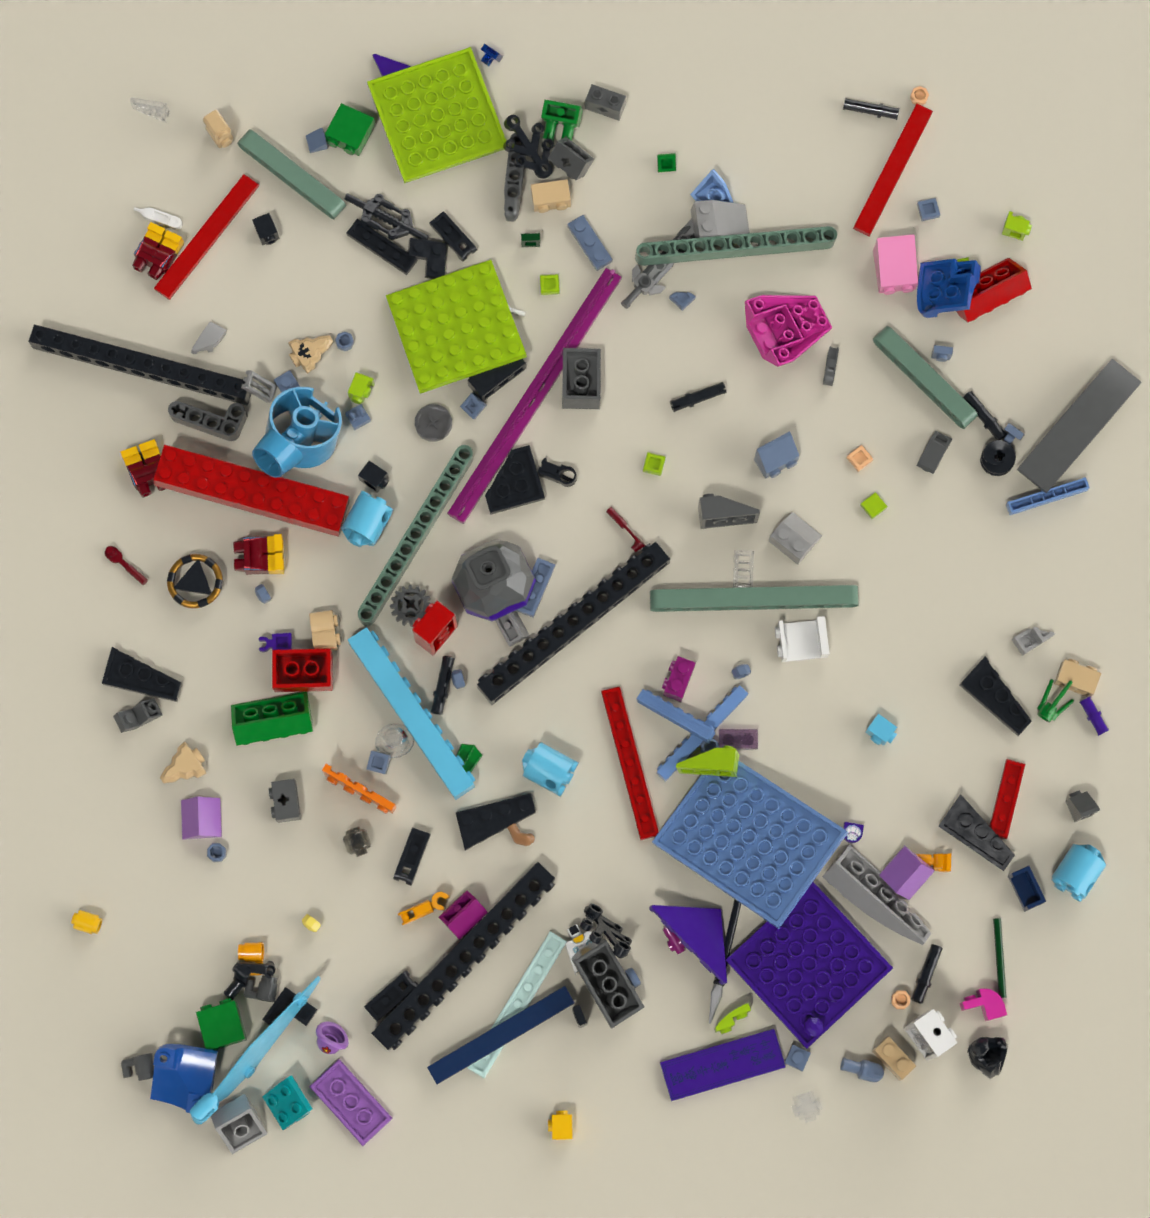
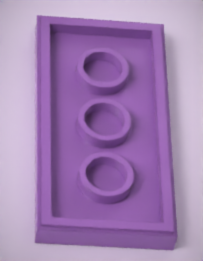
M340 1059L309 1086L362 1146L393 1119Z

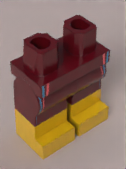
M150 222L147 227L148 231L134 252L135 259L132 266L138 272H142L145 266L150 267L148 276L158 280L162 273L165 274L184 246V241L181 236L169 230L166 231L165 228Z
M155 439L139 444L146 464L143 463L137 446L120 451L133 485L143 498L152 494L149 486L154 484L153 479L161 457ZM157 486L159 491L166 490L165 488Z
M282 534L265 537H243L244 540L233 542L234 554L244 553V559H234L235 571L245 572L246 575L284 574Z

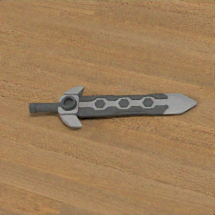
M692 218L673 240L695 238ZM677 249L679 253L685 252L683 249ZM662 251L660 254L665 255L667 253L665 251ZM674 263L648 265L642 273L639 266L636 265L632 269V282H634L635 289L621 302V305L628 309L631 306L630 304L641 293L643 295L649 294V296L660 294L665 289V286L657 285V283L673 267Z

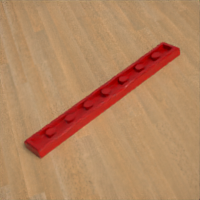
M919 104L915 105L853 227L854 230L870 237L933 113L932 110Z
M245 174L242 175L154 287L155 291L168 300L173 297L259 187L258 183Z
M620 686L603 690L601 694L640 841L656 837L659 831Z

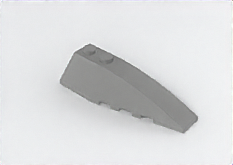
M849 845L822 877L836 888L843 897L868 916L894 932L923 945L931 935L929 929L915 913L911 914L908 911V904L903 899L899 900L893 893L894 890L889 885L887 886L879 876L881 872Z

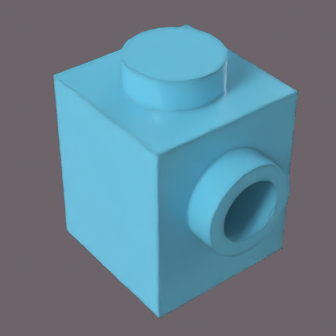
M878 714L865 733L871 736L870 739L874 743L884 746L887 741L891 744L897 734L894 731L897 727Z

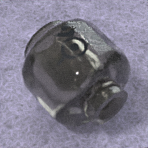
M356 827L345 832L346 835L343 837V842L348 854H356V857L368 853L366 849L371 847V841L365 829Z

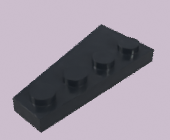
M114 647L111 648L102 680L103 685L174 702L178 701L182 687L180 681L157 671Z
M986 656L959 685L1017 736L1032 722L1019 702L1012 696L1009 688L1002 682L999 674L992 668Z
M531 793L456 812L465 851L502 832L510 825L535 814L536 811Z
M960 794L939 824V827L1004 871L1015 854Z

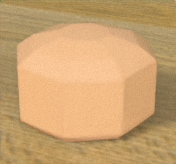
M919 86L913 88L910 99L915 105H924L929 93L926 88Z
M897 990L891 996V1004L895 1009L904 1010L910 1005V996L906 991Z

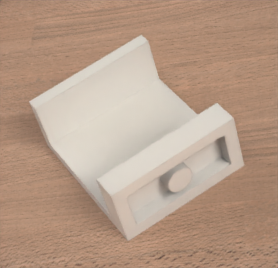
M825 616L817 617L814 621L784 624L783 621L778 622V627H775V637L779 638L780 645L777 646L778 657L782 658V662L828 658L830 653Z

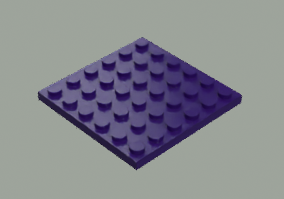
M814 882L809 886L779 929L767 921L726 959L732 969L806 1049L893 969ZM810 1017L819 1018L823 1023V1032L817 1037H809L804 1032V1023Z

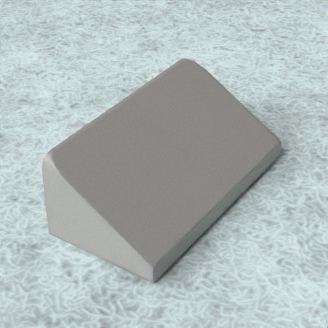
M516 610L495 620L509 647L530 636Z

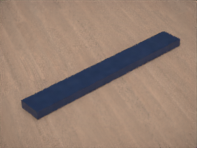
M564 986L427 1068L438 1085L572 1006L575 1002Z

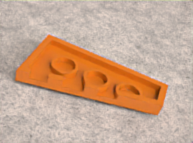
M325 764L322 771L327 777L326 780L335 786L337 783L344 786L343 790L351 795L355 792L361 796L360 800L369 805L371 802L378 805L377 809L385 814L388 811L393 814L396 809L394 803L374 791L369 792L368 788L358 782L353 783L347 775L341 772L335 773L330 765Z

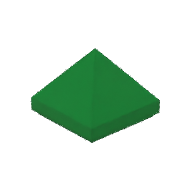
M675 153L657 155L658 173L676 171Z

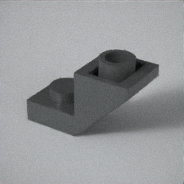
M935 431L917 466L926 472L934 474L944 453L950 446L952 438Z
M155 698L139 702L132 709L117 712L113 717L121 733L135 730L161 717L162 713Z

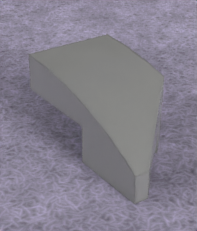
M209 322L194 344L191 353L197 354L199 351L206 350L213 352V347H216L224 338L226 330Z

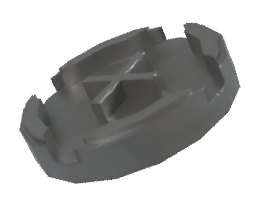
M430 404L418 411L415 417V428L422 439L437 442L449 435L452 429V418L445 407L438 404Z

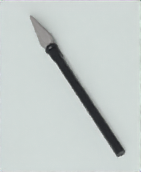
M735 899L724 942L726 969L728 964L726 959L730 956L741 903ZM716 976L713 981L714 987L711 991L709 1024H711L721 1000L724 986Z

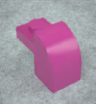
M990 989L976 990L978 998L975 995L964 997V1002L959 1003L962 1011L981 1006L985 1021L1007 1015L1002 998Z

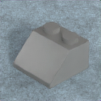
M792 512L770 535L769 542L799 565L822 535Z
M245 1094L222 1106L211 1116L216 1131L232 1154L267 1135V1131Z

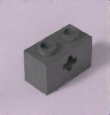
M591 84L585 99L586 110L620 121L626 105L625 95Z
M567 137L557 141L548 157L554 166L561 168L567 173L568 177L575 180L584 177L594 161L593 157Z
M288 779L271 782L272 787L269 788V797L274 801V807H271L272 818H276L278 823L301 820L296 780ZM283 797H286L289 801H286V805L283 806L280 801H283Z

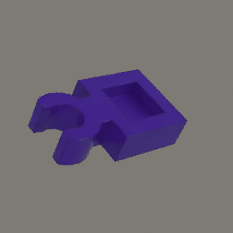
M292 633L272 634V639L259 637V642H266V646L260 647L259 651L292 649Z

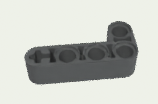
M179 401L172 402L168 407L169 415L174 422L227 441H235L239 438L247 419L245 408L240 403L231 404L225 417ZM235 411H242V414L240 416H233V413ZM194 415L200 416L197 421H191ZM210 422H217L215 427H208ZM228 428H235V431L233 433H226V430Z

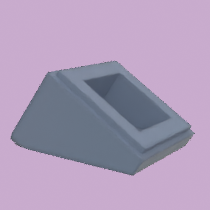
M319 128L306 135L310 153L328 149L323 128Z

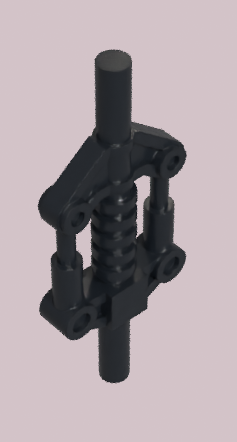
M349 193L345 195L344 200L363 209L361 217L362 226H370L378 231L381 230L388 234L390 240H395L409 234L418 239L428 240V235L413 228L410 211L395 207L394 204L385 200L383 195L376 194L367 203ZM383 206L391 211L401 214V221L393 215L390 216L391 214L389 213L386 214V211H382L379 207ZM373 216L381 221L383 220L385 223L388 222V225H392L394 228L388 230L382 227L381 224L372 220Z

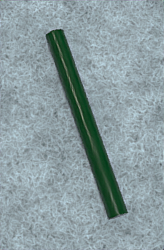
M1001 918L993 919L998 994L1001 998H1007Z

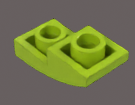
M749 1003L736 1008L726 1015L714 1028L715 1033L720 1031L721 1034L732 1031L731 1027L735 1025L734 1017L737 1020L748 1017L747 1013L751 1011Z

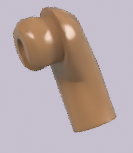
M516 823L507 827L516 844L529 846L534 843V835L531 833H521Z

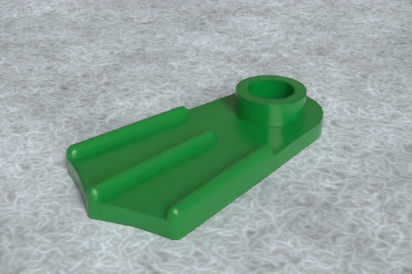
M461 744L457 753L465 764L462 767L466 772H472L483 756L475 745Z

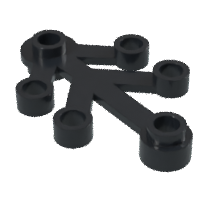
M509 115L504 121V126L508 131L516 133L523 146L517 145L514 140L509 139L503 145L505 151L522 154L514 159L516 167L533 170L538 178H548L552 174V166L548 162L550 150L554 147V142L549 138L542 142L543 152L540 158L537 151L540 134L544 131V126L541 123H536L532 126V139L530 142L520 127L519 117ZM523 155L531 157L533 162L526 161Z
M592 903L586 906L584 909L586 918L582 920L580 927L585 931H590L593 921L598 925L596 930L590 934L589 939L593 943L599 944L603 938L602 933H604L614 946L613 954L621 959L626 957L631 950L632 940L621 934L623 928L602 916L603 910L599 906Z

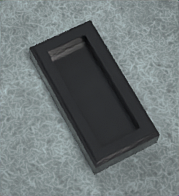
M580 1005L574 1006L572 1012L578 1027L587 1026Z

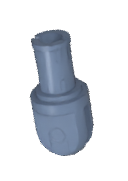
M843 1058L841 1061L840 1070L855 1073L858 1079L878 1082L884 1076V1069L878 1063L864 1059L857 1062Z

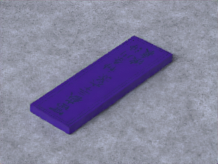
M774 1029L660 1062L671 1101L786 1068Z

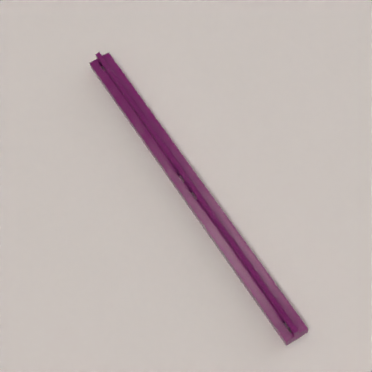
M605 268L447 512L450 517L462 524L465 523L562 373L563 348H578L622 280V277L616 274L615 270Z

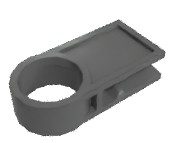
M829 347L823 385L833 386L839 351L838 347Z

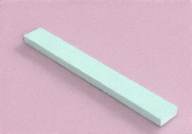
M551 931L549 932L492 1028L529 1006L567 941ZM504 1046L468 1066V1069L485 1079Z

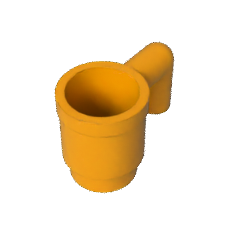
M263 942L239 944L238 959L245 962L255 961V963L263 964ZM251 973V974H250V976H259V975H262V974H256V973Z

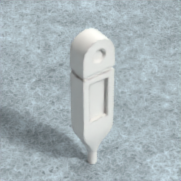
M150 207L144 209L134 208L135 211H138L148 221L173 230L182 228V221L176 216Z

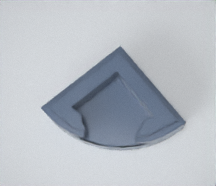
M675 292L669 296V299L682 311L696 298L690 292Z

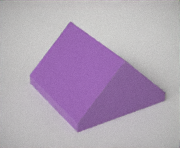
M198 796L181 800L183 840L222 837L220 798Z
M904 845L879 876L895 893L910 900L935 870Z

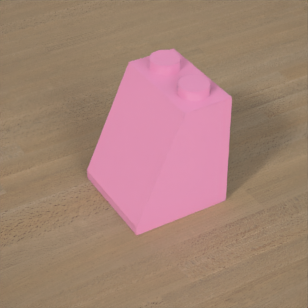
M915 235L877 238L873 249L879 293L890 295L897 291L909 293L916 290L918 275Z

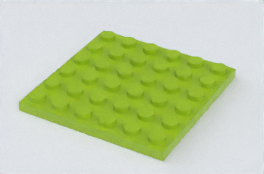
M471 47L367 81L404 184L505 150L503 145L506 142V138Z
M492 260L386 295L420 394L527 357Z

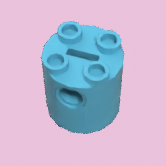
M365 491L360 492L341 527L350 543L358 547L363 545L375 546L393 512V509L386 505L387 501L380 497L374 499Z
M541 742L537 748L528 749L522 759L523 777L561 797L566 788L564 785L570 783L574 775L571 772L574 773L579 762Z
M1073 844L1052 875V881L1057 889L1062 892L1067 890L1072 893L1071 897L1081 902L1082 899L1086 898L1105 869L1106 863L1100 851L1089 844Z

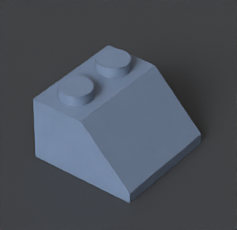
M790 431L756 450L754 461L765 479L768 477L774 478L784 468L790 469L797 465L799 453Z

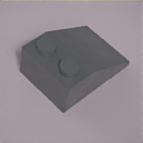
M563 348L562 409H600L601 349Z
M705 494L699 499L698 512L701 529L758 522L759 509L719 495L714 496V494Z

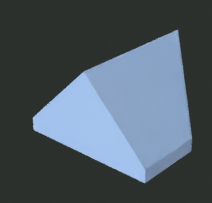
M714 169L710 171L690 194L695 201L716 200L734 203L726 183Z

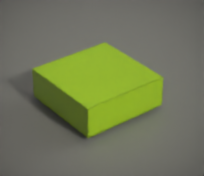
M558 274L540 275L541 295L560 294Z
M647 452L643 472L661 476L666 457Z
M876 492L860 504L871 519H874L888 507Z

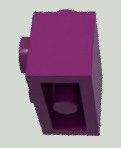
M680 656L677 657L676 661L672 660L668 670L671 671L669 679L665 678L662 689H665L663 696L682 702L696 662Z
M467 890L439 916V919L460 940L488 912Z

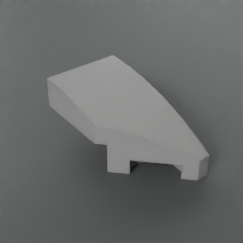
M1033 627L1017 635L1012 641L1023 656L1055 634L1052 631L1046 632Z

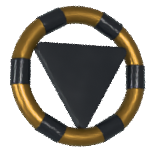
M189 554L181 557L173 564L167 577V588L171 597L179 605L187 608H202L209 605L218 597L223 584L222 572L217 563L210 557L201 554ZM196 561L174 586L178 569L184 564ZM200 561L204 562L214 571L216 580L213 592L210 590ZM176 590L207 594L209 596L193 602L184 599Z

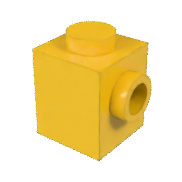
M556 1111V1115H552V1119H548V1132H552V1140L572 1139V1114H568V1111Z

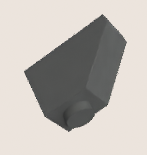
M1079 790L1069 794L1070 798L1066 800L1074 822L1091 817L1100 811L1099 806L1087 791L1081 793Z

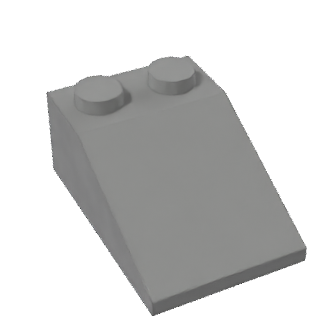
M716 200L694 201L691 208L695 238L750 233L745 204Z

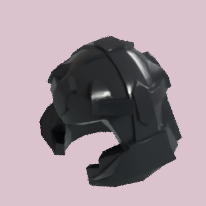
M980 1037L968 1047L967 1053L971 1064L977 1070L982 1071V1074L989 1079L999 1075L1005 1062L1008 1044L1002 1037Z

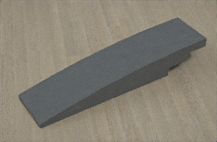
M1111 359L1017 468V471L1047 494L1142 382L1115 360Z

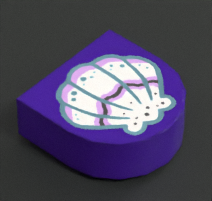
M844 822L843 829L848 832L844 840L848 843L858 842L863 835L864 825Z

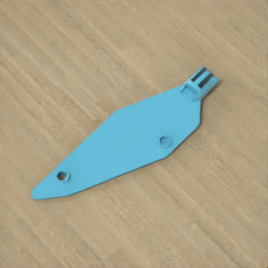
M319 976L302 993H297L293 998V1002L247 1048L214 1093L203 1095L191 1108L190 1114L194 1123L199 1125L207 1121L218 1110L219 1102L227 1098L245 1078L248 1079L254 1074L256 1066L308 1001V998L321 979Z

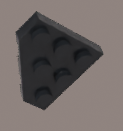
M530 445L510 451L490 489L485 494L490 515L545 500Z

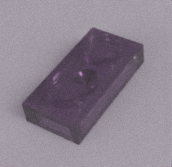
M758 729L718 730L719 748L732 746L736 750H758Z

